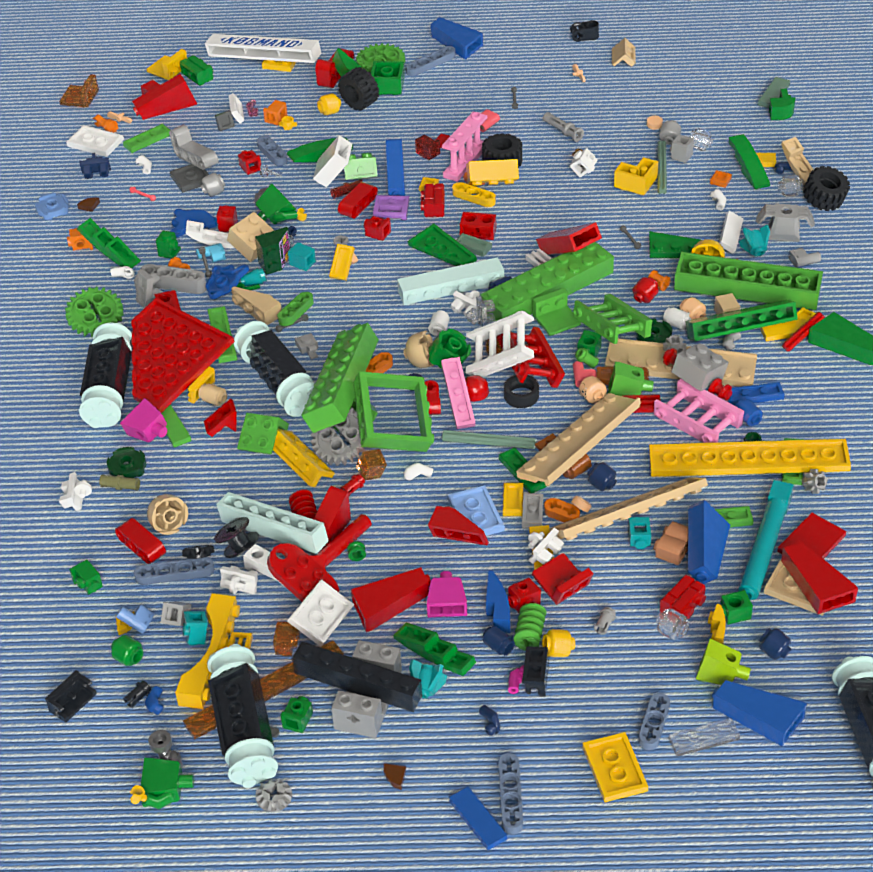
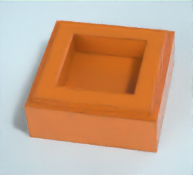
M716 170L710 179V184L726 188L732 174Z

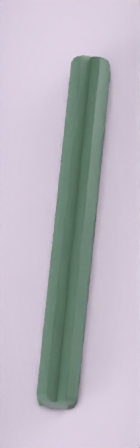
M658 141V193L665 194L667 192L666 142Z
M443 430L442 441L523 449H535V444L537 443L536 438L451 430Z

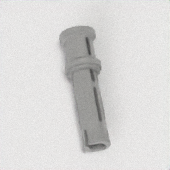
M550 112L544 114L543 120L561 130L565 136L572 137L575 142L583 138L584 130L582 128L575 127L571 122L566 123Z

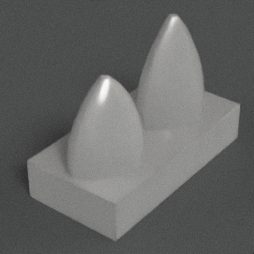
M140 270L137 273L136 301L145 308L155 299L154 294L162 293V291L153 288L160 280L158 275L148 274L145 270Z

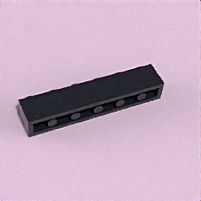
M301 642L292 657L294 673L352 693L381 699V702L414 712L422 698L421 679L309 643Z

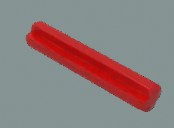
M817 312L783 343L782 347L787 352L791 351L809 334L810 328L824 319L825 316L821 312Z

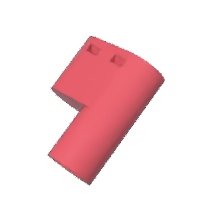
M488 109L484 110L481 114L487 115V119L480 126V131L485 132L500 120L499 115Z
M579 361L573 363L576 387L579 388L581 382L587 377H597L596 370L584 369L583 363Z

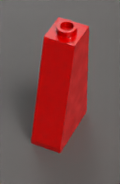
M181 74L132 101L135 106L133 107L134 112L137 116L140 115L143 120L197 104Z
M593 222L549 232L537 238L536 241L539 248L548 255L576 252L602 239L597 223Z
M801 541L783 547L781 562L817 614L856 602L858 587Z
M421 567L351 589L352 603L366 633L428 596L431 580L428 574H424Z

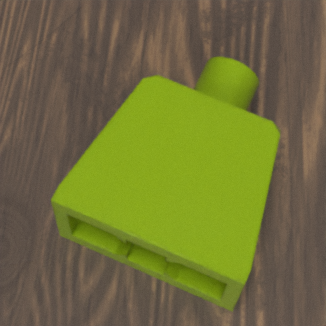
M709 639L700 661L696 680L722 685L725 680L733 682L735 677L747 681L751 668L740 665L742 654L739 651Z

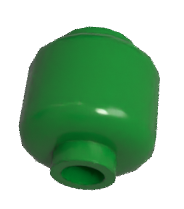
M129 635L120 636L111 645L112 658L125 666L137 664L143 657L142 644Z

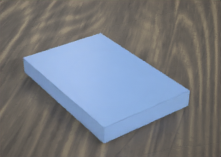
M485 485L448 495L451 507L480 527L486 536L505 531V526Z

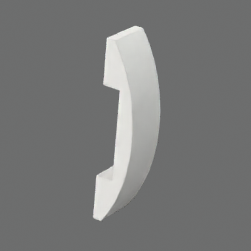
M187 220L186 234L191 238L210 246L221 243L223 248H234L227 241L228 233L203 229L204 223Z

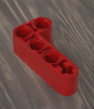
M341 49L354 60V51ZM335 53L328 61L317 60L315 71L318 86L334 88L341 76L332 60Z

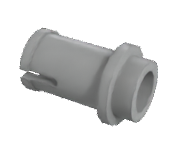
M605 607L600 611V617L594 626V630H597V633L602 635L607 633L611 622L616 618L615 610Z

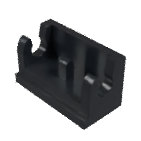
M526 646L522 684H525L527 694L530 695L531 689L536 688L538 689L539 696L546 697L549 671L548 647Z
M75 670L45 698L49 712L64 722H68L97 694L96 690L90 687L92 682Z

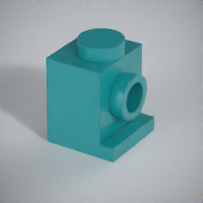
M649 517L629 518L628 534L630 547L635 546L637 549H644L647 546H651ZM634 526H645V528H634Z
M184 611L183 636L187 637V644L193 646L205 644L208 625L205 611Z

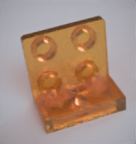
M90 74L83 86L70 85L59 101L60 105L89 107L99 91L96 75Z

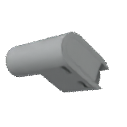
M803 248L789 251L791 253L788 256L789 260L796 268L821 261L820 252L807 254Z

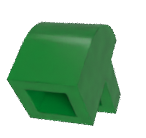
M780 89V98H770V120H785L793 116L796 98L788 95L787 89Z

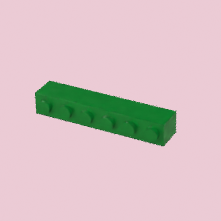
M783 300L687 320L685 323L688 339L698 341L798 320L796 302Z

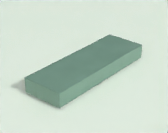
M775 77L758 100V105L769 108L770 98H780V89H787L790 86V80Z

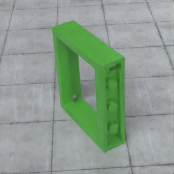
M359 371L353 383L361 447L427 452L434 443V434L431 431L432 418L429 417L430 404L426 397L427 386L424 383V377ZM368 386L414 390L421 436L374 433Z

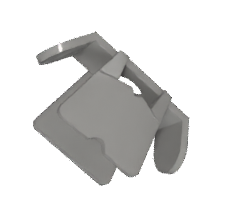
M766 204L756 217V223L758 224L762 223L766 217H771L768 224L769 228H771L769 240L799 242V219H806L810 227L815 226V221L809 208L796 204Z

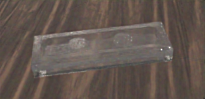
M732 718L669 734L668 740L676 757L738 741L740 740V734Z

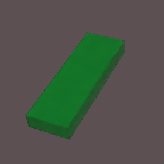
M515 447L499 454L501 463L519 483H523V487L528 493H535L547 487L545 482L538 481L534 483L517 477L516 471L528 461Z

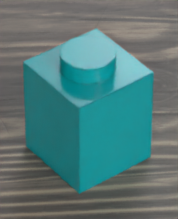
M297 242L288 251L289 265L307 271L316 262L315 249Z

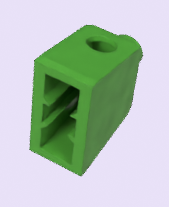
M615 361L608 385V393L618 396L641 395V391L652 392L654 381L644 379V370L642 368Z

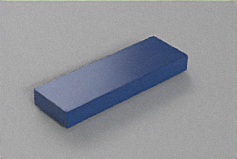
M780 382L734 387L731 390L733 393L727 402L735 406L742 399L750 400L753 403L784 400L785 394Z
M469 786L449 797V802L487 850L507 840V834Z

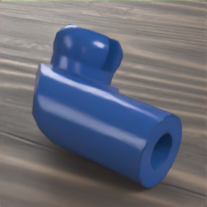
M153 686L145 700L146 708L155 715H159L164 708L158 700L163 690L158 686Z

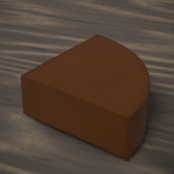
M97 197L87 198L80 201L77 207L80 210L93 212L100 203V200Z
M384 763V776L394 788L402 790L406 766Z

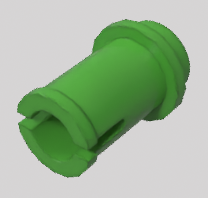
M580 348L575 353L577 361L584 362L590 368L596 367L599 359L588 353L586 348Z

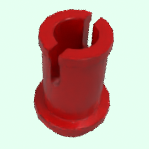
M360 474L353 475L351 480L341 486L340 489L347 491L350 496L358 488L364 487L365 480Z

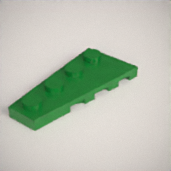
M434 223L408 241L410 247L454 266L477 261L476 255Z
M649 231L650 258H680L681 252L691 253L694 245L701 241V239Z

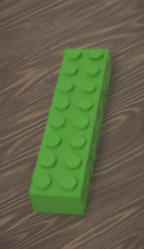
M596 242L576 252L563 253L480 294L481 310L493 322L513 315L518 311H524L531 315L533 314L534 298L565 288L568 295L612 274L614 270V256Z
M681 252L675 273L674 290L712 296L733 293L736 299L768 304L790 300L796 302L797 308L804 307L808 310H817L823 271Z
M368 322L363 325L357 324L348 331L343 330L336 335V339L332 344V348L301 414L313 433L344 422L355 398L353 381L359 371L366 372L379 340Z

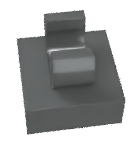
M228 110L215 115L219 131L235 126L231 111Z

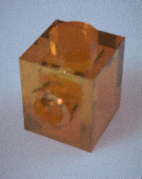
M377 449L362 452L356 466L360 475L366 481L381 478L387 463L381 450Z

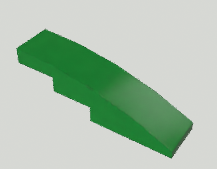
M741 134L729 137L728 143L735 151V158L741 165V172L755 190L769 187L770 181L765 169L746 136Z
M336 138L319 140L287 151V155L293 162H317Z
M91 218L78 226L77 230L93 246L119 266L134 268L141 262L118 236L114 238L105 227L101 229Z
M406 622L393 635L395 640L411 651L436 665H443L444 669L464 676L476 664L474 656L458 651L456 644L439 639L437 632Z

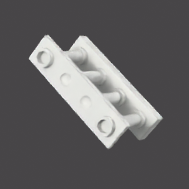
M518 311L513 315L466 333V337L475 341V362L466 366V374L485 377L534 358V351L525 346V324L534 321V317L524 311ZM517 328V345L510 349V331ZM503 333V351L496 354L497 335ZM489 339V356L483 359V341Z

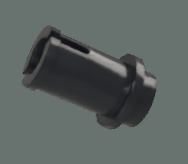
M143 680L137 682L136 687L123 697L124 702L130 701L127 705L133 708L144 696H148L151 687Z

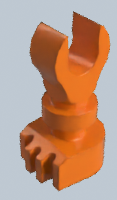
M99 114L92 118L97 121L94 124L97 127H103L105 131L114 133L119 129L117 122L112 119H104Z

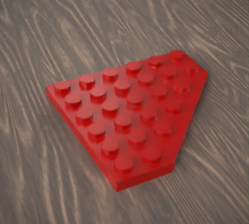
M155 298L131 320L133 328L132 395L134 400L141 402L145 398L162 413L235 342L234 338Z

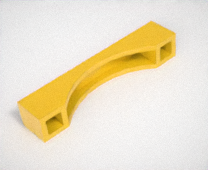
M211 594L206 607L208 623L213 632L211 643L202 659L192 669L181 675L175 692L178 706L204 709L206 701L210 700L211 694L208 680H210L212 673L208 670L207 662L211 654L228 647V637L234 631V620L240 614V606L237 605L236 596Z

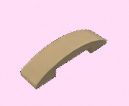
M796 137L782 141L781 145L790 167L801 183L805 185L811 171L814 169L803 155L804 148Z

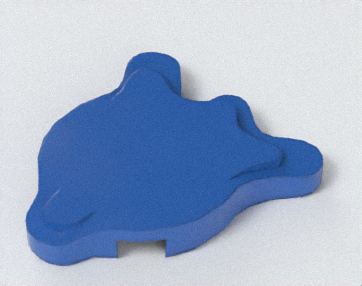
M176 209L174 211L176 218L172 220V226L175 228L170 230V232H175L176 238L185 235L187 220L204 223L203 229L206 227L210 229L217 226V218L204 210Z
M232 264L223 268L219 265L214 266L211 270L212 275L206 282V289L210 299H217L231 292L232 287H237L240 279L250 270L248 265L243 264L237 268H234Z

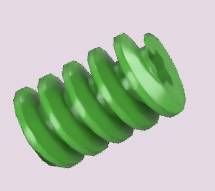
M529 603L521 607L513 641L519 649L526 651V646L539 647L547 610L543 606Z

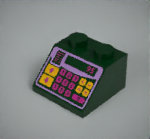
M288 227L255 236L258 263L266 275L281 271L289 260L288 251L291 247Z

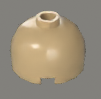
M426 330L411 335L403 351L405 358L418 368L434 366L429 361L430 356L428 352L433 339L430 334L426 335Z
M159 495L149 504L147 518L153 529L161 534L171 535L179 531L178 528L187 522L188 507L175 495Z

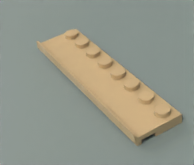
M618 338L617 344L609 343L604 367H614L616 361L635 367H646L649 370V376L681 379L671 372L672 364L667 366L663 363V355L666 352L663 350V343ZM709 349L721 355L723 359L729 362L722 385L729 384L737 387L753 385L757 354Z
M612 393L606 394L516 471L517 477L534 483L542 481L545 482V486H550L637 410L641 404L640 398L632 399Z

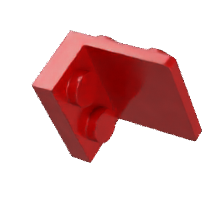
M561 553L532 572V576L556 605L588 586L594 574L589 567L584 571L578 570L564 553Z

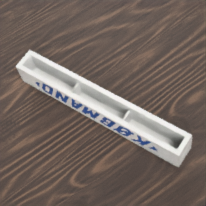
M212 34L205 42L208 56L315 63L321 55L318 40Z

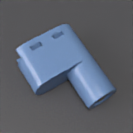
M141 604L134 614L122 606L116 618L143 634L155 613Z

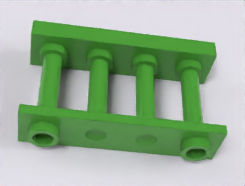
M612 294L604 295L603 304L589 307L579 300H575L573 317L613 344L618 343V334L635 331L644 338L651 337L652 319Z

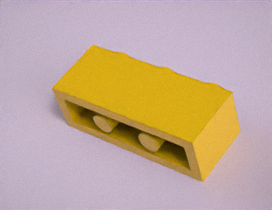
M518 159L469 161L466 164L467 184H472V186H481L482 183L498 185V182L510 185L519 179Z

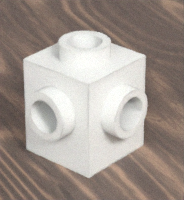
M588 148L583 151L579 150L573 155L574 159L570 167L579 177L587 173L589 174L595 169L594 165L597 162V158Z

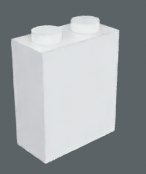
M340 135L333 141L317 161L313 177L317 183L327 187L349 162L352 143Z

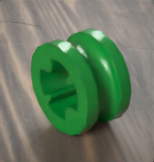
M356 541L348 545L347 551L350 560L360 561L366 557L364 543Z

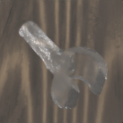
M265 164L260 166V170H262L260 175L262 177H267L268 175L282 176V172L269 170Z

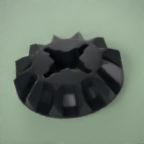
M199 545L184 548L182 556L187 557V559L211 556V553L215 552L214 546Z

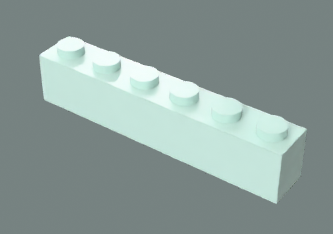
M497 257L397 279L398 293L403 305L453 295L455 291L463 293L489 287L490 282L504 277V268Z
M230 492L216 504L223 523L228 524L237 518L247 517L249 525L245 530L257 532L259 535L283 543L296 545L301 549L316 554L328 542L323 522Z

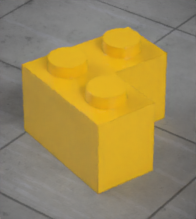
M643 157L637 166L621 162L614 171V187L645 195L658 178V161Z

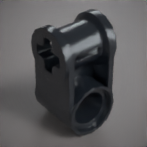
M595 20L573 23L570 26L572 39L576 42L597 40L599 38V23Z

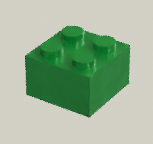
M373 61L371 75L378 84L379 95L402 94L405 79L404 62Z

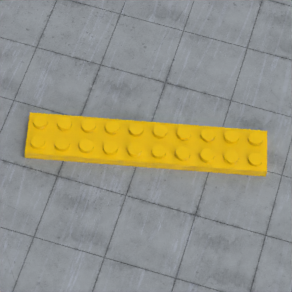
M846 439L649 444L651 477L810 472V469H818V472L851 471Z

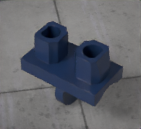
M92 153V158L79 161L85 179L93 178V173L99 172L101 177H108L109 171H111L109 158L96 157V153Z

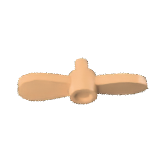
M573 64V76L576 75L582 82H586L583 71L579 70L577 64Z
M110 111L107 113L109 118L116 119L118 122L131 123L133 121L131 118L124 116L125 113L123 112L116 114Z

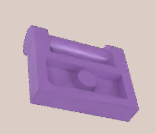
M376 195L373 216L407 220L409 196Z

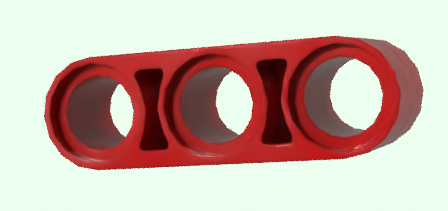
M360 182L341 200L338 205V213L355 219L376 198L378 188Z
M130 518L115 528V533L119 540L145 563L151 564L166 554L163 543L134 518Z

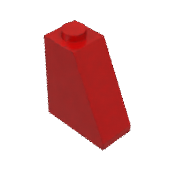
M334 486L329 487L313 519L324 523L328 542L325 546L341 533L351 520L349 494L347 491Z

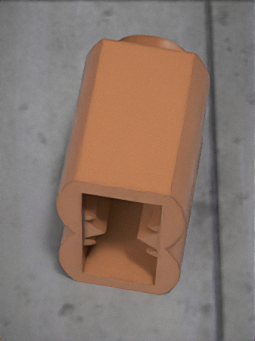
M674 521L669 526H665L662 537L657 539L654 544V550H656L655 557L679 565L688 551V526Z

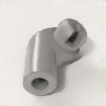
M736 332L726 335L723 338V347L725 346L727 351L734 349L735 344L733 342L741 338V333Z

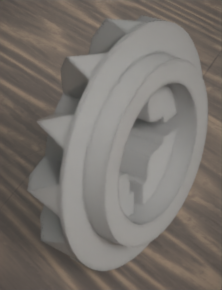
M269 778L267 783H261L260 788L256 790V802L265 811H280L286 808L292 800V789L287 782H282L279 778L277 781H272ZM277 790L278 795L276 794L271 800L270 794Z

